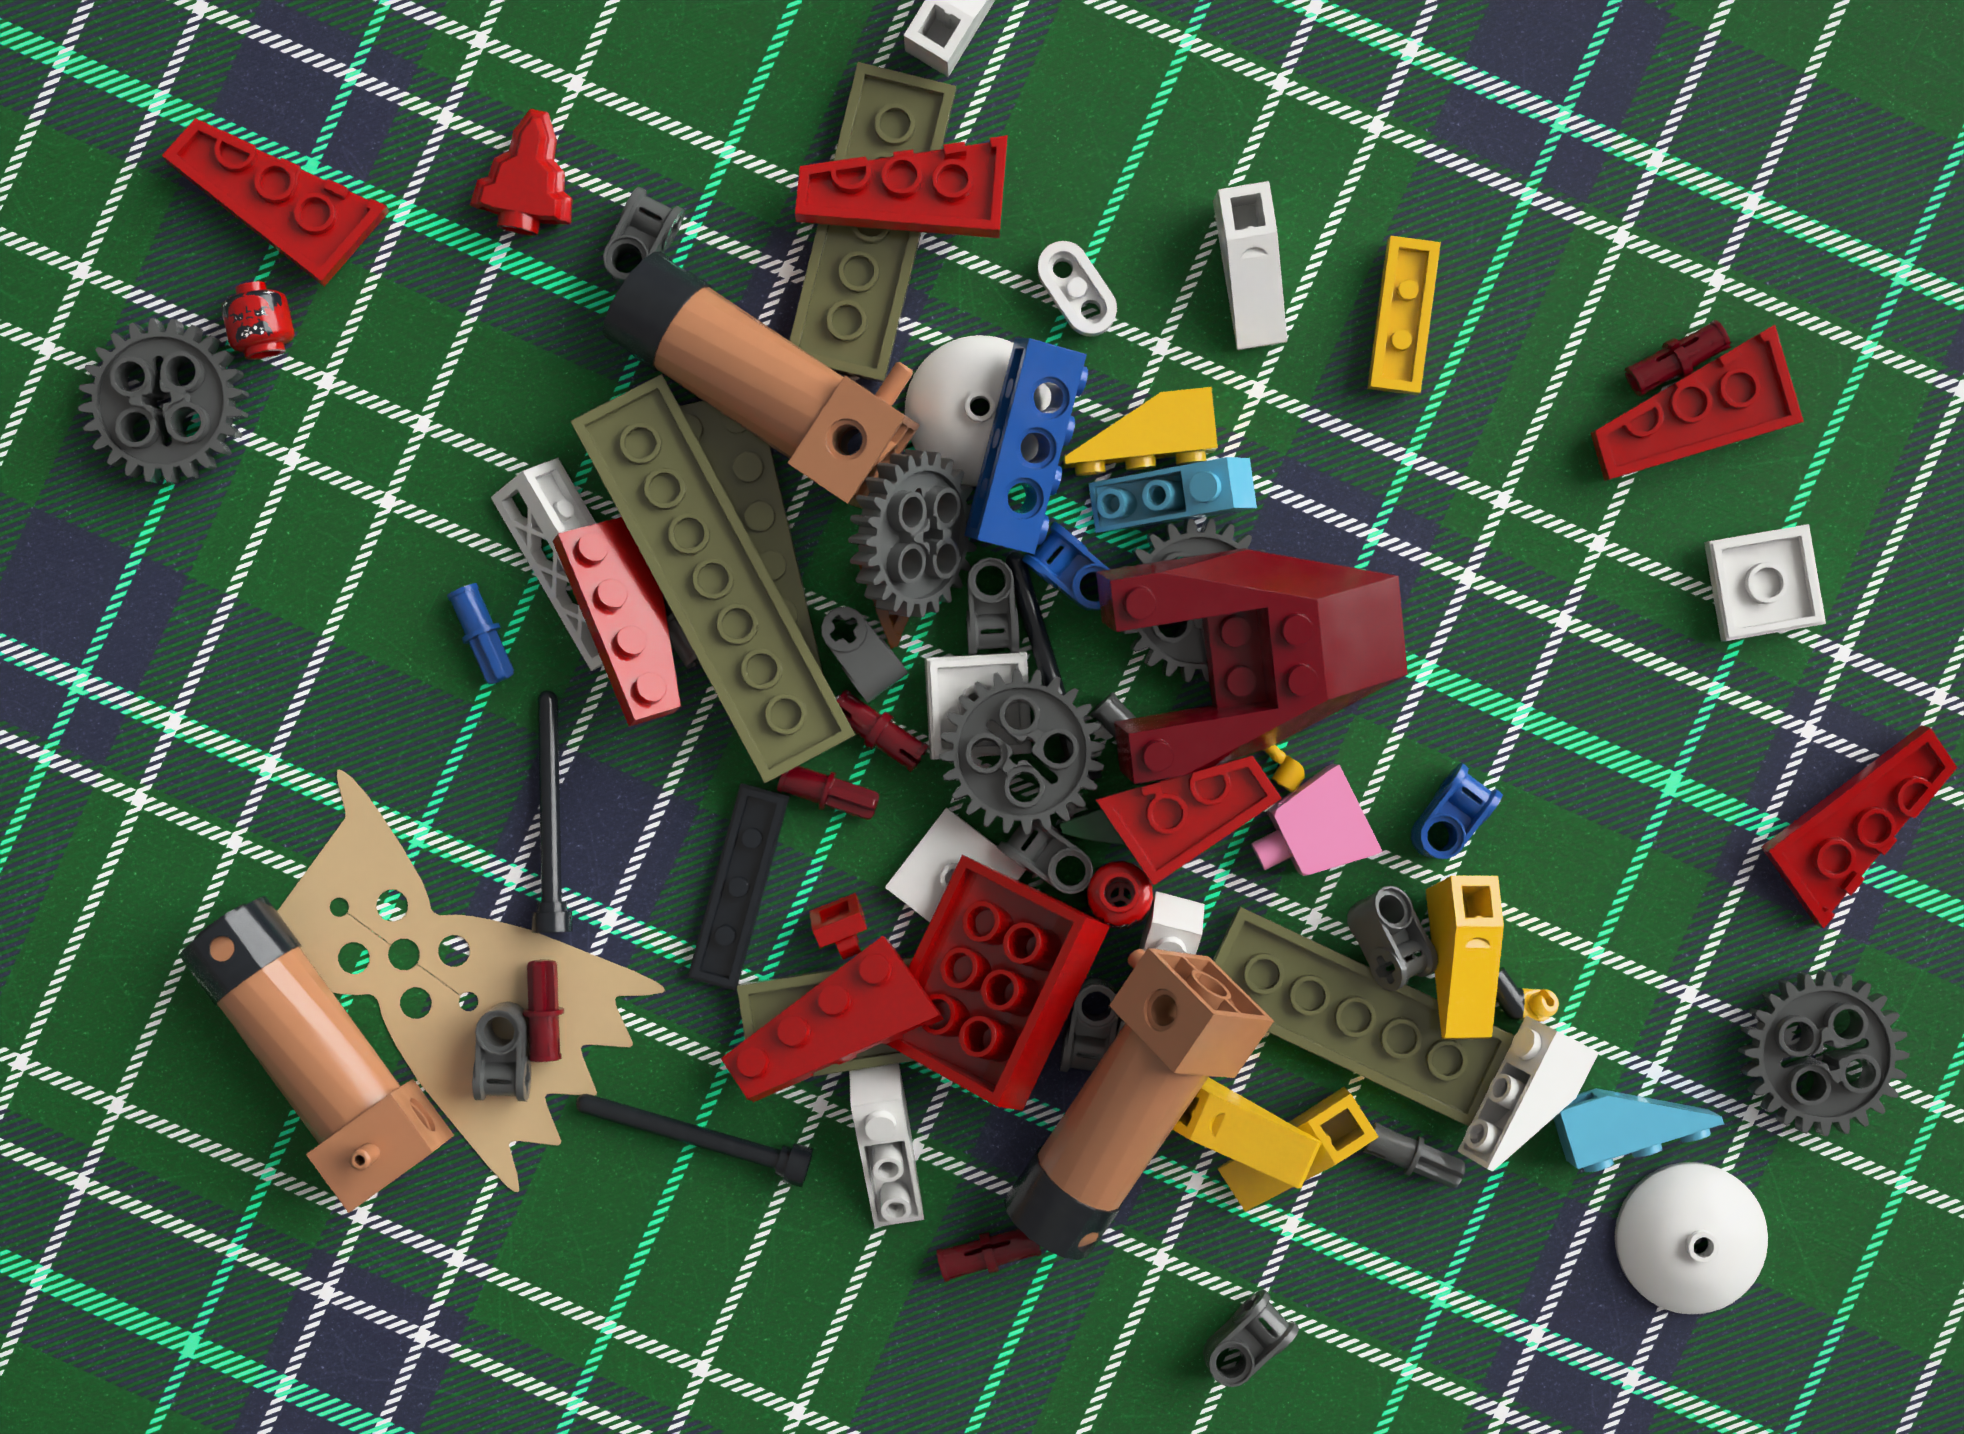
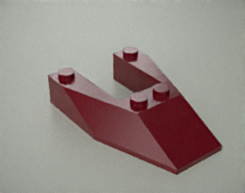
M1246 548L1096 572L1102 623L1115 632L1200 618L1203 621L1212 705L1114 722L1119 768L1134 784L1184 776L1269 748L1408 675L1399 576L1394 574Z

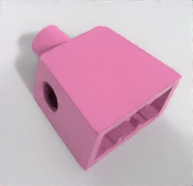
M1331 764L1299 786L1294 792H1291L1268 809L1267 812L1276 831L1251 843L1264 870L1290 858L1298 874L1302 876L1311 875L1383 852L1338 764Z

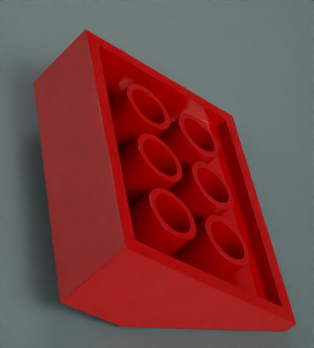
M962 855L909 965V970L944 1019L930 1026L923 1025L904 1033V1037L886 1045L997 1107L1023 1111L1110 925L972 858Z

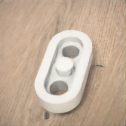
M1058 241L1047 246L1041 253L1038 261V277L1040 282L1074 331L1084 336L1103 334L1111 327L1116 316L1117 304L1113 294L1085 252L1078 245L1069 241ZM1061 261L1067 262L1072 268L1071 275L1066 278L1056 276L1053 272V267L1056 263ZM1087 303H1094L1099 307L1100 315L1094 320H1088L1082 315L1081 308Z

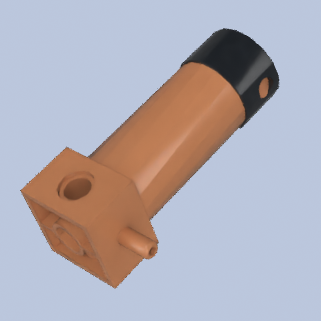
M653 252L633 269L619 288L604 319L602 332L605 338L612 343L619 344L652 370L662 372L790 459L788 461L789 465L852 506L863 509L857 502L856 497L857 495H869L870 491L865 482L866 477L879 478L877 464L879 462L890 464L891 454H902L920 426L892 407L913 375V371L901 362H896L874 395L847 376L842 377L712 289L710 284L692 272L680 268L662 252ZM861 433L862 445L856 453L849 455V440L855 434Z
M262 896L247 905L242 904L211 923L195 936L194 941L185 947L179 956L214 1005H218L318 1142L319 1145L306 1155L347 1212L350 1213L453 1137L454 1134L414 1079L402 1086L399 1085L301 949L302 945L266 896Z
M1147 948L1146 951L1136 949L1129 955L1128 964L1133 968V971L1109 1005L1125 1022V1025L1044 1145L1039 1146L1004 1199L1006 1212L1014 1224L1029 1239L1045 1250L1063 1258L1074 1260L1087 1258L1120 1211L1125 1197L1208 1077L1235 1078L1273 1024L1274 1020L1209 956Z

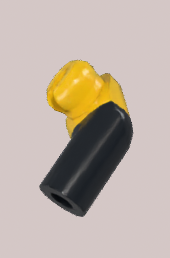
M1499 968L1496 1001L1509 1018L1524 1020L1528 1016L1538 1022H1542L1557 1012L1559 1002L1557 996L1548 989L1518 988L1505 968Z

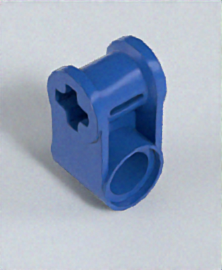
M1053 521L1049 526L1051 533L1037 548L1035 555L1026 554L1022 561L1053 588L1059 589L1079 607L1088 611L1100 610V601L1093 602L1083 597L1079 588L1080 581L1088 574H1096L1098 571L1110 569L1092 555L1088 548L1074 535ZM1062 546L1063 550L1051 564H1047L1048 559L1058 547Z
M1458 764L1442 782L1433 800L1415 822L1411 830V841L1414 848L1419 854L1427 858L1448 859L1456 856L1477 828L1492 814L1502 799L1503 794L1497 789L1490 791L1468 774L1469 768L1465 764ZM1436 822L1444 824L1449 833L1447 844L1440 850L1434 849L1427 839L1430 827Z

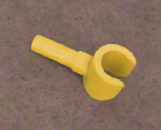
M1276 744L1263 749L1273 761L1280 765L1271 778L1288 791L1294 792L1305 777L1303 766L1286 755Z

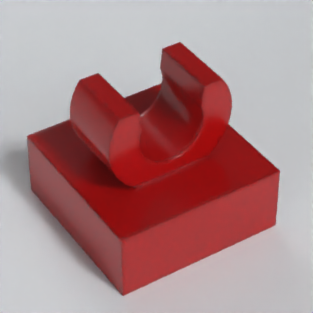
M856 892L809 911L812 931L820 948L835 942L843 960L861 952L857 933L867 930L863 908Z

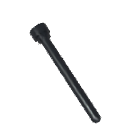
M1012 552L1006 557L1005 563L1012 570L1014 593L1037 668L1041 672L1042 684L1048 687L1057 676L1061 678V674L1028 567L1022 561L1024 556L1019 552ZM1061 678L1058 693L1064 696L1066 691ZM1059 736L1065 756L1060 758L1061 763H1064L1071 758L1073 749L1071 743L1066 738ZM1101 771L1088 772L1087 777L1095 780L1101 778L1102 773Z
M546 690L538 696L541 902H536L537 912H531L532 933L573 931L572 911H567V901H562L558 697L553 691Z
M582 1094L576 1100V1108L583 1114L775 1169L774 1174L782 1176L784 1183L801 1188L804 1185L814 1148L794 1143L793 1147L783 1145L780 1150L591 1094Z

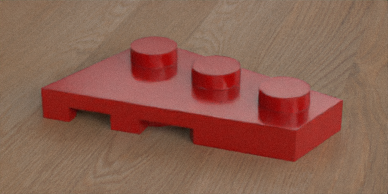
M1250 755L1184 776L1172 777L1095 800L1151 883L1155 885L1282 798L1254 756Z

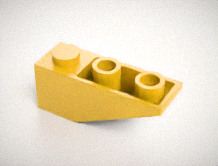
M1204 387L1160 392L1067 454L1063 460L1064 469L1075 468L1076 476L1105 473V464L1125 462L1126 470L1131 471L1155 468L1156 459L1176 457V465L1207 461L1206 454L1214 453L1218 448L1212 388Z
M1449 876L1426 889L1431 942L1435 946L1438 955V965L1434 972L1442 1039L1492 1038L1504 929L1498 876Z
M1209 1077L1172 1129L1193 1142L1297 1189L1302 1188L1321 1145V1141Z
M1342 1087L1288 1122L1321 1141L1305 1181L1335 1166L1379 1137L1351 1093L1345 1087ZM1233 1159L1217 1168L1245 1212L1293 1187Z

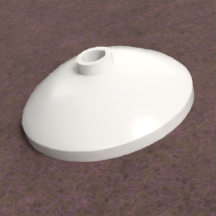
M983 335L967 336L942 345L932 352L918 367L907 391L905 415L920 425L911 438L915 450L941 453V458L952 459L954 461L953 469L963 470L965 473L961 485L977 487L1014 343L998 337ZM1044 383L1039 385L1034 393L1035 406L1038 410L1043 411L1049 406L1051 401V392ZM983 398L988 401L990 410L987 414L977 416L972 413L970 405L975 399ZM1032 433L1028 434L1021 443V454L1026 461L1033 459L1038 451V441Z
M1683 1162L1667 1165L1655 1170L1638 1182L1629 1192L1617 1217L1615 1247L1625 1276L1633 1287L1646 1299L1672 1312L1704 1314L1732 1304L1753 1285L1766 1258L1768 1233L1765 1217L1757 1199L1740 1180L1728 1172L1709 1164ZM1706 1237L1708 1240L1707 1249L1702 1253H1695V1241Z

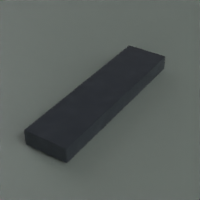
M745 783L740 784L687 978L734 991L737 990L789 804V795Z

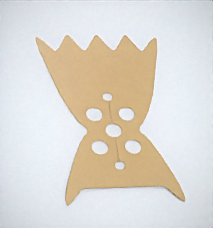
M339 769L337 770V780L345 809V819L277 912L302 945V951L333 993L345 995L370 994L378 1000L385 1025L396 1047L418 1082L498 1178L512 1191L519 1192L518 1175L509 1144L514 1141L560 1145L561 1139L548 1109L545 1096L547 1094L597 1095L596 1088L582 1056L581 1047L583 1045L631 1047L633 1042L617 1009L616 997L653 995L663 993L665 989L658 982L633 970L540 933H532L530 929L486 918L456 914L438 915L431 910L430 901L420 876L389 825L357 782ZM397 890L406 897L408 910L400 920L387 921L378 914L376 908L377 900L383 892ZM335 898H343L348 902L349 910L342 917H337L330 911L331 901ZM450 935H458L464 938L470 948L467 961L457 967L444 964L438 954V947L441 941ZM409 939L418 946L420 957L418 963L413 968L399 970L390 963L388 951L396 940ZM351 942L362 944L370 955L367 968L358 974H350L344 971L338 962V954L341 948ZM540 959L556 961L559 1007L564 1008V1014L559 1015L560 1053L562 1054V1059L550 1062H531V1088L527 1102L518 1101L516 1096L487 1095L485 1100H475L473 1097L472 1079L475 1062V1031L478 1021L492 1007L502 1002L517 1003L524 1009H528V963ZM413 987L426 990L432 1000L429 1013L419 1019H412L406 1016L400 1006V999L403 993ZM472 992L477 996L478 1005L474 1010L465 1011L460 1007L459 999L463 993ZM494 1017L492 1021L494 1033L502 1039H513L514 1027L512 1023L504 1017Z

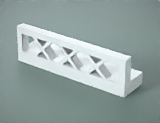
M559 458L522 471L496 492L491 499L590 670L593 671L602 667L603 663L579 605L572 603L566 592L569 580L552 541L558 533L596 524ZM518 492L528 507L527 518L521 515L512 499ZM541 538L547 540L551 546L553 562L547 560L543 553Z

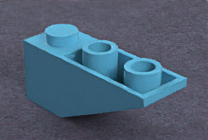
M1224 457L1088 483L1096 533L1183 521L1187 518L1210 517L1257 508L1250 458Z
M1597 1088L1578 1094L1568 1106L1553 1118L1566 1161L1577 1169L1583 1168L1585 1172H1596L1609 1168L1614 1164L1613 1158L1632 1153L1633 1157L1655 1154L1662 1150L1661 1143L1680 1138L1681 1142H1693L1704 1139L1711 1134L1710 1128L1724 1124L1721 1116L1705 1108Z

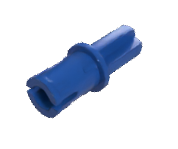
M473 583L449 593L447 597L452 602L465 633V636L462 637L463 643L470 644L485 681L488 684H496L510 678L514 674V668L497 632L501 629L499 623H493L478 590L479 587L477 583Z

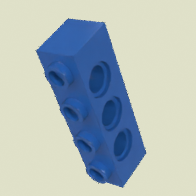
M1015 338L964 536L1034 555L1037 545H1041L1044 542L1049 528V517L1045 515L1050 495L1056 494L1062 478V468L1058 466L1063 446L1069 444L1075 428V418L1071 416L1076 396L1079 397L1082 394L1088 378V369L1084 366L1087 354L1031 338ZM1044 383L1051 392V401L1045 410L1040 411L1035 406L1034 393L1037 387ZM1032 433L1038 441V451L1033 459L1026 461L1021 454V443L1028 434ZM1020 483L1025 490L1026 497L1023 505L1013 511L1008 504V493L1014 485Z

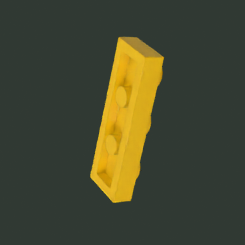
M1390 236L1387 239L1367 389L1410 395L1421 393L1441 242Z

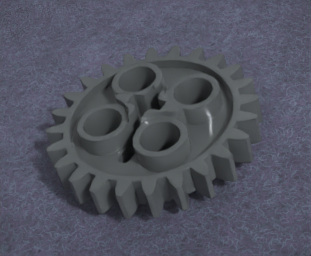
M150 318L148 333L141 326L130 323V339L128 340L113 332L111 339L115 349L112 352L100 347L95 349L98 356L104 361L101 367L95 365L85 366V369L96 377L94 384L79 385L81 391L92 395V401L78 406V409L94 416V420L87 423L83 430L91 434L102 435L92 447L100 452L112 450L107 463L115 467H120L126 463L125 475L137 478L144 470L145 481L156 484L162 472L166 482L178 484L180 470H182L187 478L196 480L199 478L197 466L199 463L206 468L215 470L217 465L212 454L216 451L230 456L232 452L224 440L227 436L242 438L243 436L238 429L232 426L233 420L248 418V413L236 408V402L249 397V393L233 386L234 383L244 377V373L237 369H226L235 356L226 350L216 353L221 341L211 335L202 340L203 329L193 324L184 333L183 323L176 319L170 320L165 331L161 321ZM159 357H162L164 361L162 362L161 370L159 371L157 368L156 360ZM192 361L196 369L195 377L188 385L181 386L178 381V372L181 366ZM142 367L145 373L144 383L139 389L131 391L128 385V377L135 368ZM166 393L171 395V402L163 404L162 410L158 409L157 401L165 399ZM197 412L201 419L200 428L194 435L187 437L183 430V422L190 413ZM147 417L150 423V432L145 439L137 442L133 435V427L140 418ZM167 433L172 438V443L169 446L165 445Z
M907 449L904 454H891L890 464L880 462L877 464L879 478L866 477L865 482L870 491L869 495H857L856 497L863 510L861 515H852L850 520L859 526V531L848 538L849 543L856 544L859 548V551L850 559V563L862 565V569L855 580L857 583L868 584L864 596L868 599L877 600L876 608L888 610L889 614L922 618L925 617L926 611L939 612V602L950 603L952 601L950 587L959 589L963 587L959 576L960 570L970 571L971 569L969 562L965 559L966 553L976 551L977 547L964 534L972 504H967L966 500L973 489L972 486L960 485L965 474L964 471L954 470V461L948 458H941V453Z
M1187 518L1183 524V533H1179L1172 523L1165 524V540L1162 541L1155 534L1149 533L1146 536L1151 550L1146 552L1133 548L1132 553L1140 562L1139 565L1172 560L1176 557L1186 558L1236 549H1248L1252 536L1244 534L1236 541H1233L1234 525L1226 524L1219 534H1216L1215 521L1208 518L1205 519L1201 532H1199L1194 520ZM1257 549L1258 551L1266 552L1264 549ZM1202 618L1181 621L1180 628L1172 635L1164 636L1160 632L1158 625L1121 631L1125 634L1137 632L1139 636L1134 640L1130 648L1137 652L1148 647L1150 650L1144 662L1151 667L1161 659H1164L1162 666L1163 675L1170 677L1176 668L1180 666L1183 681L1190 682L1195 669H1199L1203 681L1209 682Z
M1014 669L1012 683L1009 684L1004 683L998 672L994 673L993 689L988 691L984 685L977 681L974 683L978 695L975 701L962 695L958 698L966 711L963 716L956 713H948L947 719L957 729L956 732H944L940 736L942 740L953 745V750L939 754V759L944 762L954 763L955 766L954 769L943 775L944 781H960L961 786L953 793V799L958 800L969 796L972 800L968 805L966 814L970 816L980 808L985 810L983 824L985 827L990 826L995 818L999 817L1003 819V831L1005 834L1009 833L1014 821H1021L1025 835H1030L1032 821L1039 819L1042 827L1046 831H1050V815L1056 813L1063 821H1069L1070 817L1066 805L1070 802L1083 809L1086 803L1078 793L1080 789L1095 791L1098 787L1087 775L1088 772H1099L1104 769L1103 764L1091 759V754L1105 749L1104 743L1090 740V735L1096 733L1101 728V724L1094 722L1085 724L1083 718L1092 709L1091 704L1082 705L1078 708L1072 704L1078 693L1076 688L1070 690L1064 696L1058 693L1061 680L1058 676L1046 687L1041 685L1040 670L1035 671L1030 683L1023 682L1019 669ZM1025 703L1030 706L1035 716L1032 725L1022 730L1014 729L1008 725L1005 720V712L1012 704ZM987 722H996L1018 744L1022 745L1027 740L1034 744L1031 749L1032 756L1057 776L1058 781L1055 784L1049 783L1025 760L1019 761L1017 765L1010 760L1013 755L1012 748L987 728ZM1061 736L1071 743L1073 753L1068 761L1057 764L1046 758L1043 746L1051 737ZM991 741L999 747L1001 758L995 766L981 768L972 761V750L979 742ZM1028 774L1038 782L1039 793L1032 801L1019 802L1011 795L1010 783L1017 775Z
M1818 970L1814 983L1810 974L1798 972L1797 987L1789 981L1780 979L1778 984L1782 995L1777 997L1764 991L1762 997L1768 1005L1766 1010L1749 1009L1751 1015L1758 1020L1757 1026L1741 1027V1031L1744 1034L1753 1038L1751 1045H1744L1738 1048V1052L1752 1057V1062L1740 1069L1741 1073L1757 1077V1080L1748 1087V1091L1756 1096L1767 1094L1762 1100L1760 1107L1769 1113L1779 1108L1776 1116L1777 1121L1787 1126L1795 1119V1129L1806 1134L1814 1124L1816 1133L1828 1136L1832 1123L1837 1131L1849 1134V1119L1851 1118L1862 1126H1868L1869 1121L1866 1110L1870 1108L1884 1114L1886 1111L1879 1098L1883 1094L1893 1098H1897L1899 1095L1889 1085L1891 1078L1906 1079L1907 1076L1903 1071L1895 1068V1061L1907 1059L1910 1053L1895 1047L1896 1042L1907 1037V1032L1890 1028V1025L1900 1017L1899 1013L1892 1010L1880 1011L1888 998L1879 993L1868 997L1871 984L1859 980L1852 986V976L1840 972L1833 982L1831 972ZM1846 1009L1850 1015L1849 1026L1844 1032L1836 1034L1833 1028L1834 1018L1840 1011ZM1798 1022L1801 1027V1037L1796 1044L1787 1047L1784 1041L1785 1030L1790 1024ZM1862 1038L1866 1040L1865 1046L1860 1048L1825 1052L1823 1054L1824 1062L1812 1057H1804L1788 1063L1785 1067L1781 1066L1783 1058L1812 1056L1822 1053L1824 1051L1823 1043L1835 1048H1843L1861 1041ZM1860 1059L1862 1073L1856 1081L1848 1083L1846 1079L1847 1066L1852 1061ZM1811 1071L1814 1080L1813 1086L1808 1093L1799 1095L1796 1090L1797 1080L1803 1073Z

